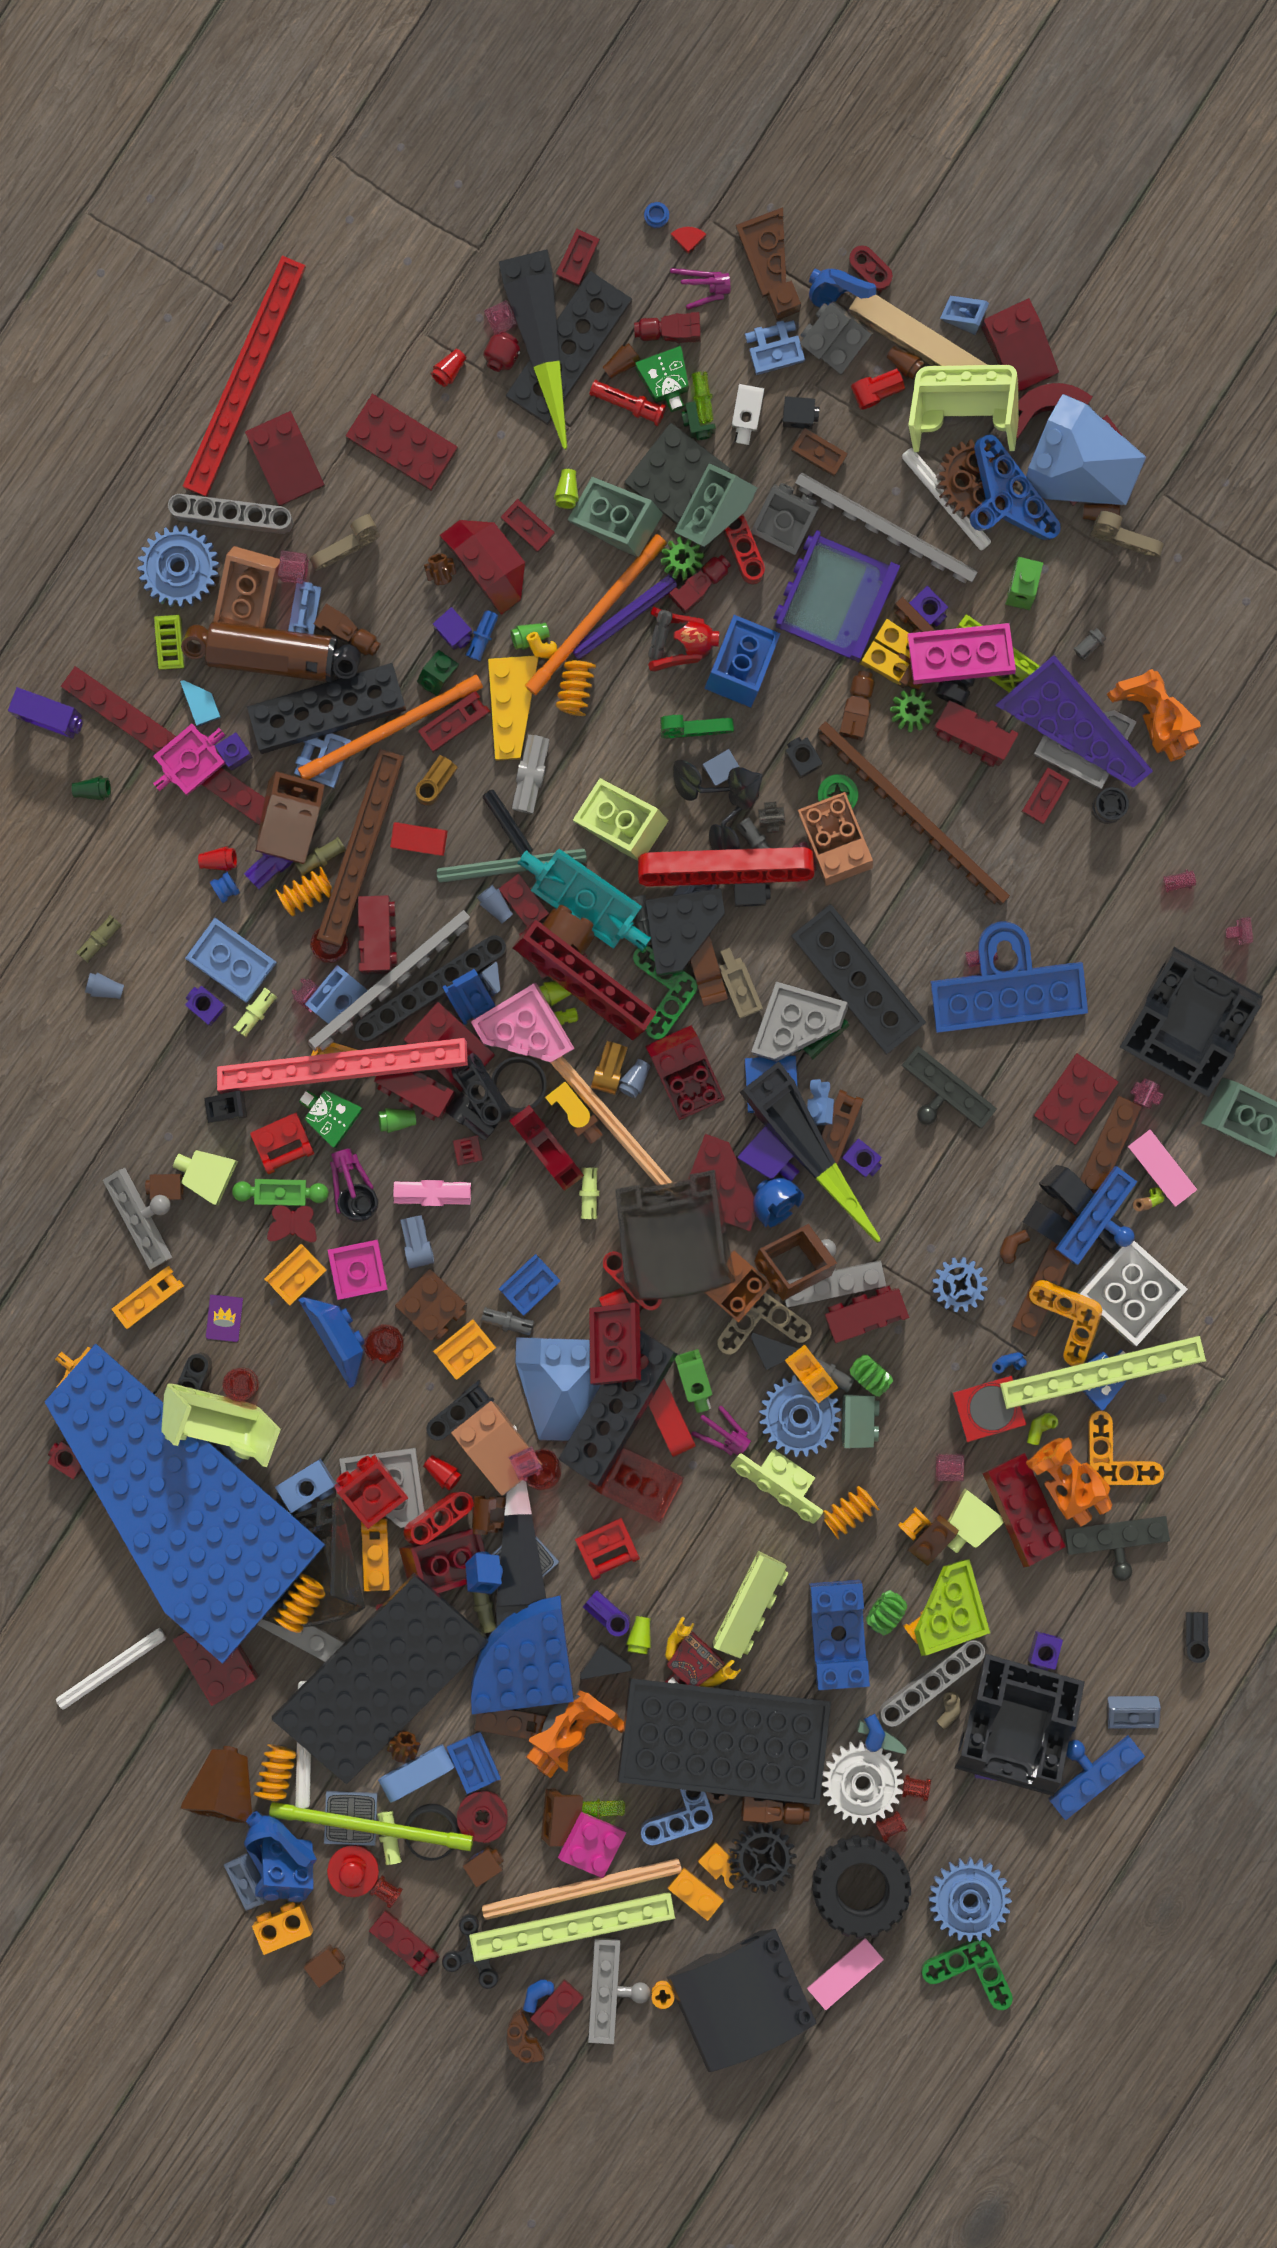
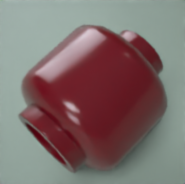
M505 332L493 335L483 352V356L488 362L487 366L496 372L510 370L521 351L518 340Z

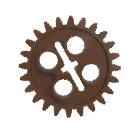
M972 439L967 442V445L960 442L957 448L952 447L949 450V454H945L942 458L944 462L938 465V469L942 472L936 475L937 479L942 480L936 488L944 490L939 497H947L948 501L945 507L953 505L952 514L961 511V519H964L968 514L971 515L973 510L982 503L977 500L976 493L981 494L984 500H986L979 467L975 468L969 462V459L977 462L975 444ZM990 443L984 448L986 452L991 447ZM999 454L994 455L995 457L990 458V463L993 459L999 457ZM999 461L997 465L999 472L1006 474L1008 471L1007 464L1004 461ZM955 478L961 479L964 487L958 486ZM976 478L979 479L978 484L975 482ZM1013 483V489L1018 486V483ZM997 496L995 505L1000 510L1004 509L1005 501L1002 497ZM979 512L978 516L981 522H984L987 519V515L984 512Z

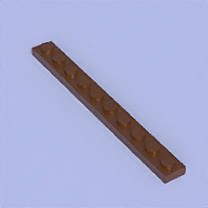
M826 721L818 728L819 740L828 748L832 745L838 751L836 755L846 765L851 763L857 769L855 773L862 781L867 782L869 780L875 786L873 790L880 798L885 800L887 797L894 804L892 809L899 816L903 817L906 815L912 821L910 826L921 835L924 832L930 838L929 844L938 852L944 851L949 856L947 861L957 870L959 868L963 869L967 873L965 878L973 886L977 887L979 885L986 891L984 896L992 904L998 903L1002 905L1010 897L1006 891Z
M1117 1096L1080 1176L1081 1181L1094 1194L1114 1168L1142 1107L1121 1096ZM1067 1208L1065 1209L1062 1217L1074 1224L1077 1218ZM1050 1241L1012 1323V1327L1033 1337H1036L1048 1310L1034 1304L1030 1300L1029 1292L1033 1285L1040 1280H1045L1059 1286L1070 1263L1069 1259L1055 1250L1058 1244ZM1039 1290L1040 1296L1044 1297V1291Z

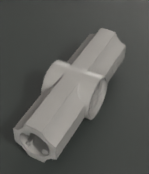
M528 734L523 761H520L516 783L518 784L512 810L529 814L534 813L538 791L542 787L546 768L544 764L550 739Z

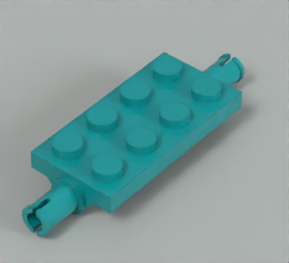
M558 849L548 863L545 862V864L527 850L521 856V860L517 864L536 876V883L531 891L556 909L559 905L566 906L572 911V915L579 919L586 918L594 924L592 928L594 935L613 949L620 939L623 940V938L634 944L641 951L647 946L651 937L633 926L634 923L632 922L642 908L641 905L561 849Z

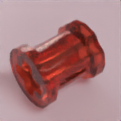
M905 1775L902 1797L912 1796L922 1798L924 1802H927L931 1779L927 1778L925 1781Z
M898 1810L894 1812L893 1816L881 1822L879 1820L876 1821V1825L885 1843L889 1841L891 1836L902 1831L904 1833L908 1831Z
M381 1875L369 1895L377 1896L387 1903L388 1908H391L403 1889L401 1887L396 1888L385 1880V1876Z

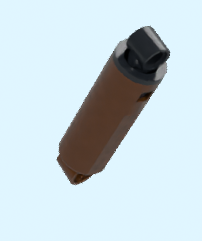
M216 621L211 622L208 630L200 625L189 627L181 644V649L185 656L191 659H199L205 655V662L209 667L332 683L334 674L343 679L354 677L361 660V653L355 646L343 645L338 649L337 637ZM192 640H196V641H198L200 644H196V643L192 642ZM342 660H348L351 662V664H347Z

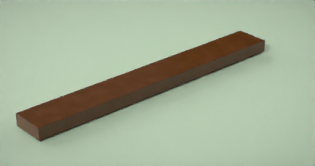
M379 749L317 936L319 941L342 948L404 760L402 755Z

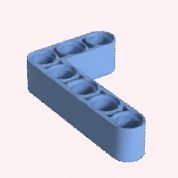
M680 1789L686 1807L644 1821L641 1827L643 1841L649 1845H657L709 1827L712 1823L713 1815L706 1792H700L697 1797H689L686 1790ZM705 1810L708 1813V1818L703 1822L697 1821L694 1818L696 1811ZM674 1818H680L683 1820L684 1826L679 1830H675L669 1825L670 1821ZM649 1826H656L660 1833L658 1836L651 1838L646 1835L645 1830Z

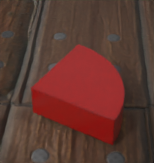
M682 227L673 231L671 237L689 254L706 237V233L695 227Z

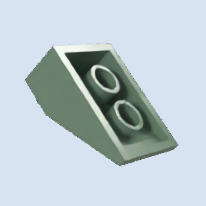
M709 463L674 532L705 547L747 510L758 488L738 476Z
M591 477L567 520L617 549L639 557L663 513L652 500Z
M1222 1077L1201 1124L1275 1157L1277 1153V1102L1238 1082Z

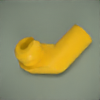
M532 632L526 637L536 657L550 659L557 651V644L551 641L550 644L548 642L542 643L537 632Z

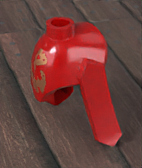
M653 607L650 614L657 618L658 613L662 609ZM672 613L671 623L686 624L683 628L674 632L673 638L679 640L684 645L687 655L679 654L650 661L648 664L650 671L698 663L710 654L713 646L719 647V631H712L709 625L704 624V619Z

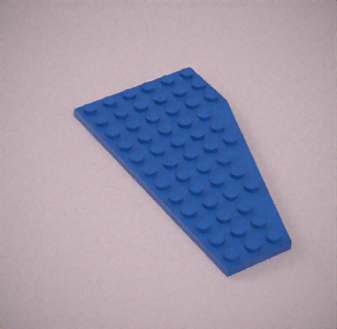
M95 1344L46 1399L45 1404L163 1611L221 1663H225L326 1545L208 1441L187 1436L186 1440H180L179 1445L176 1446L165 1439V1435L161 1432L163 1402L99 1345Z

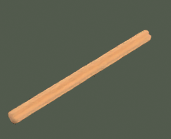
M562 1056L550 1062L671 1201L680 1194V1190Z
M676 1858L606 1875L604 1878H593L482 1906L483 1917L488 1920L679 1874L682 1871L679 1859Z

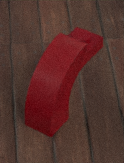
M1063 383L1045 384L1032 389L1018 401L1019 422L1016 442L1033 417L1042 412H1053L1062 394L1084 402L1087 405L1093 396L1078 387Z
M530 1105L509 1120L564 1191L584 1176Z

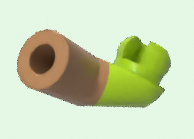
M1159 1187L1150 1188V1197L1134 1200L1133 1208L1136 1211H1145L1162 1203L1165 1198L1162 1190Z

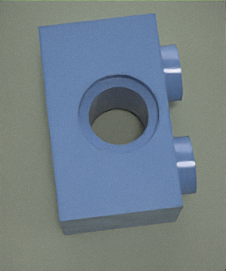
M337 965L305 1005L329 1024L368 990Z
M319 1459L275 1488L290 1513L297 1510L300 1514L312 1506L310 1501L316 1497L323 1500L334 1493L332 1488L336 1483L323 1461ZM309 1481L313 1484L314 1491L311 1495H306L301 1491L302 1482Z

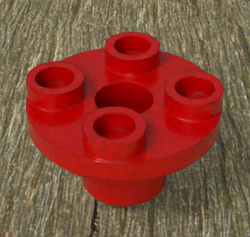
M347 1845L333 1854L328 1864L327 1875L331 1886L338 1893L347 1897H359L374 1887L379 1875V1866L375 1856L367 1847Z

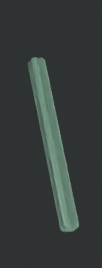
M585 849L564 851L579 863L587 862ZM555 852L533 856L545 864V862L548 863ZM521 857L438 868L436 873L437 880L441 883L528 870L517 864L521 860Z

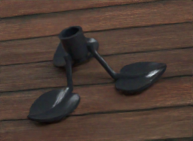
M676 760L673 766L674 783L678 793L685 800L693 801L697 799L698 792L730 791L729 800L733 805H737V808L721 821V826L714 824L710 827L709 842L712 850L740 849L737 834L731 827H726V825L738 812L753 807L759 798L763 774L752 772L742 767H735L730 770L728 775L729 787L702 788L700 787L702 777L697 768L687 761Z

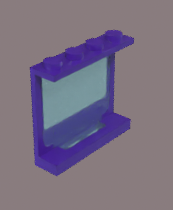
M816 530L814 536L809 535L803 549L807 553L804 560L798 559L793 571L797 574L794 583L788 582L783 594L787 597L784 606L779 604L773 619L777 620L776 628L859 663L900 565L893 562L890 565L882 563L821 537V532Z

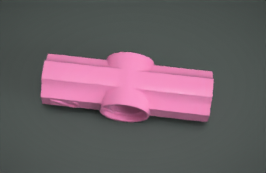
M442 1180L394 1182V1203L421 1204V1206H444V1204L470 1205L471 1183H446Z

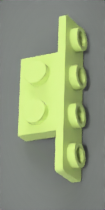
M775 1449L769 1453L761 1467L742 1453L732 1462L731 1467L740 1476L747 1477L760 1490L770 1493L777 1498L780 1504L790 1507L797 1512L803 1520L814 1524L824 1511L803 1497L815 1477Z

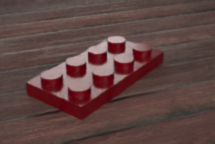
M373 393L345 435L348 440L432 491L458 450L456 445Z
M1025 1453L1019 1454L982 1473L1023 1568L1029 1567L1066 1547L1034 1472L1026 1464L1028 1459Z

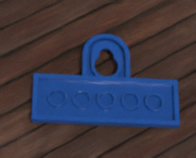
M1007 921L991 924L982 932L979 938L978 955L981 975L930 981L937 1033L1088 1013L1083 963L1076 962L1032 968L1030 943L1026 933L1018 925ZM1003 940L1009 941L1012 950L1017 954V963L1009 971H1000L995 968L993 958L997 952V945Z

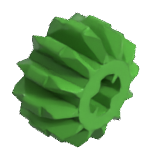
M681 537L677 538V545L670 540L668 546L671 550L662 549V554L666 557L661 559V564L668 565L664 572L668 574L674 571L672 576L674 580L678 578L679 574H682L683 581L687 580V572L691 576L695 575L696 571L694 568H702V563L698 560L704 557L703 553H696L700 549L699 544L690 547L692 541L689 539L686 540V544H682ZM679 554H685V558L689 557L686 559L685 564H680V560L676 561L679 558Z
M911 689L910 697H908L907 693L903 690L900 693L902 700L898 697L893 699L897 706L890 707V712L898 714L893 716L891 720L892 722L901 720L898 726L900 730L903 729L905 724L908 725V733H912L913 725L916 726L918 731H921L923 729L921 722L927 725L930 723V719L925 715H932L933 710L925 707H928L932 701L930 699L922 701L925 696L924 692H921L919 697H915L916 691ZM909 705L911 708H917L916 716L906 713Z
M865 1354L859 1359L857 1358L849 1369L854 1379L874 1396L880 1397L890 1388L893 1382L892 1376L875 1360Z
M891 1590L882 1593L881 1597L877 1599L866 1617L867 1624L872 1627L871 1629L883 1636L890 1633L904 1616L907 1609L906 1601Z

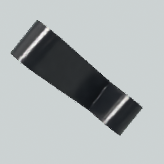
M1055 1165L1039 1182L1040 1187L1049 1196L1060 1200L1076 1218L1079 1217L1094 1196V1193L1081 1179L1064 1166ZM1114 1215L1110 1219L1119 1227L1124 1226ZM1105 1228L1096 1239L1112 1254H1115L1121 1247L1115 1242L1114 1235Z

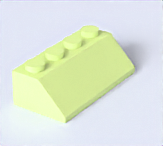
M760 1551L757 1552L713 1640V1647L740 1659L743 1653L748 1655L754 1643L751 1637L755 1630L759 1632L763 1626L765 1618L762 1615L766 1607L771 1609L777 1597L773 1593L777 1585H783L788 1575V1572L785 1571L786 1564Z

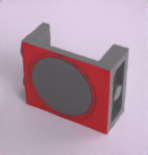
M1011 1375L951 1392L966 1442L1026 1425L1025 1419L1029 1417L1025 1405L1009 1409L1005 1408L1000 1383L1013 1381Z

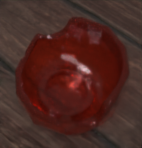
M320 928L313 933L310 948L316 959L323 963L333 964L345 957L349 947L347 935L341 948L317 940Z
M381 1324L372 1328L364 1340V1351L371 1361L391 1362L397 1359L404 1349L402 1334L396 1327Z
M548 1449L533 1451L542 1465L525 1478L526 1482L531 1488L539 1491L554 1487L559 1482L562 1472V1466L557 1456Z

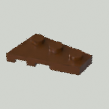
M783 207L736 225L737 233L762 298L768 295L769 289L786 283Z

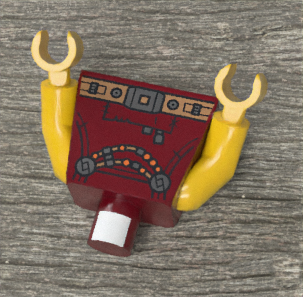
M685 1617L680 1618L677 1627L667 1640L665 1657L668 1660L667 1666L673 1673L665 1682L714 1687L728 1679H734L741 1672V1669L738 1671L731 1669L730 1666L735 1661L730 1660L725 1665V1661L692 1631L694 1623L686 1627L683 1625Z

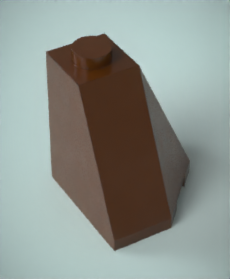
M223 1746V1750L212 1749L183 1800L181 1809L201 1816H212L234 1823H246L247 1818L252 1814L247 1756L239 1754L237 1748Z

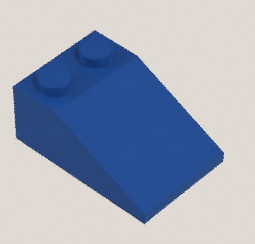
M733 615L704 689L751 708L781 633Z

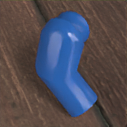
M1022 1353L1007 1354L997 1359L992 1364V1369L995 1373L1000 1374L1013 1364L1016 1370H1020L1027 1365V1361L1023 1358L1024 1355Z
M872 1714L864 1719L869 1729L865 1746L870 1752H877L882 1747L885 1732L876 1714Z
M543 1979L530 1985L527 1989L523 2010L535 2013L538 1999L551 1995L554 1992V1984Z

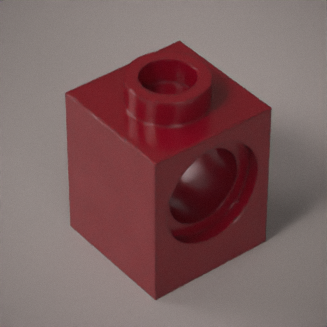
M64 1440L60 1444L55 1443L48 1453V1456L51 1457L48 1464L68 1477L76 1479L81 1473L82 1467L68 1442ZM64 1451L72 1454L73 1462L71 1465H65L61 1461V1455Z

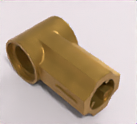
M439 755L425 777L416 786L418 801L423 805L434 804L458 767L446 757ZM431 787L434 790V794L430 798H424L420 794L421 789Z
M606 1042L591 1088L612 1095L616 1094L622 1074L620 1071L628 1047L614 1042Z

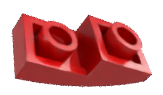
M394 822L390 847L444 856L448 831Z

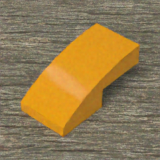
M803 1345L785 1359L786 1363L818 1404L838 1389V1386L806 1345Z

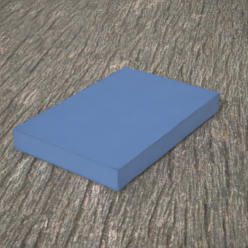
M216 918L213 919L185 958L246 1003L250 1001L277 964L276 961Z

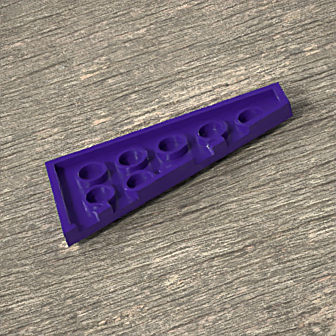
M1055 655L1051 656L995 704V706L1027 723L1042 734L1077 753L1133 788L1153 772L1151 767Z

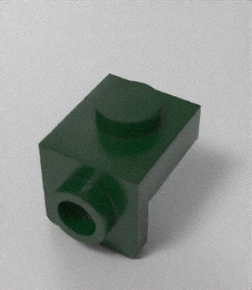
M696 402L685 403V411L681 412L684 427H689L690 437L697 438V440L711 438V434L716 433L715 423L700 426Z
M438 650L423 667L417 683L425 690L438 696L443 685L457 670L459 663Z

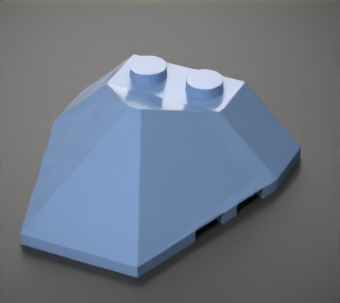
M1062 394L1046 423L1028 467L1026 477L1038 494L1045 499L1127 505L1146 456L1125 437L1115 431L1108 422L1097 415L1086 403Z
M516 1337V1366L538 1439L569 1441L601 1386L590 1384V1340Z

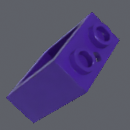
M16 687L8 711L17 719L72 739L75 733H80L83 720L81 719L82 715L75 708Z

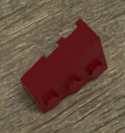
M949 700L933 731L937 732L936 737L947 743L951 740L959 744L958 749L966 754L971 755L975 753L981 757L980 761L988 766H1000L1019 733L1013 730L1008 733L997 727L999 725L997 722L992 720L988 722L977 716V713Z
M419 1071L380 1075L374 1079V1082L379 1084L376 1089L388 1096L392 1092L401 1097L399 1102L411 1109L415 1104L423 1109L422 1115L433 1121L436 1117L442 1120L445 1111L456 1095L455 1091Z

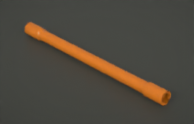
M655 534L642 550L640 556L627 568L544 666L538 669L525 684V687L532 694L537 695L551 679L553 673L649 562L653 561L667 545V542L660 535Z
M475 674L458 683L454 688L331 753L297 768L302 779L310 780L331 766L452 702L482 689L483 685Z

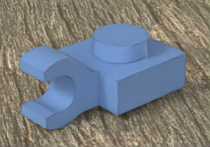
M820 1079L811 1080L810 1090L814 1099H808L807 1108L816 1125L832 1124L834 1099L828 1098L830 1083L821 1082Z

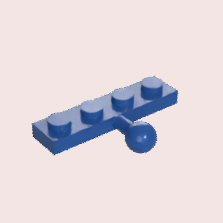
M1114 1166L1055 1250L1078 1265L1104 1228L1114 1235V1240L1119 1246H1130L1135 1238L1132 1229L1125 1226L1119 1227L1110 1219L1137 1181L1119 1167Z
M1127 1735L1091 1763L1085 1755L1083 1743L1079 1740H1071L1068 1742L1066 1756L1071 1760H1077L1084 1770L1048 1799L1066 1821L1145 1756L1129 1735Z

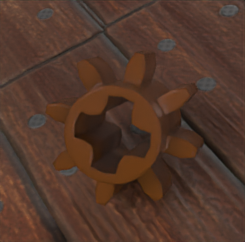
M442 553L429 557V564L424 565L427 580H433L436 585H445L451 582L452 575L456 574L453 558L447 559V556Z
M402 1731L398 1736L395 1735L390 1740L387 1751L392 1752L393 1760L405 1764L409 1759H416L421 1744L416 1742L414 1734Z

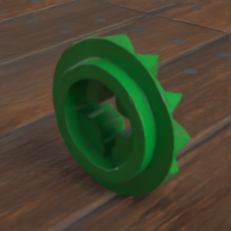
M841 774L831 775L824 779L818 789L819 802L830 798L827 795L834 793L836 784H838L840 792L849 793L847 798L853 809L858 800V789L854 781Z

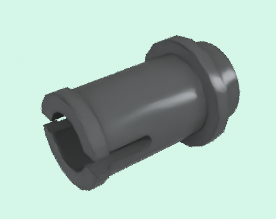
M1097 628L1093 631L1090 630L1089 635L1073 650L1085 661L1096 648L1104 645L1106 637Z

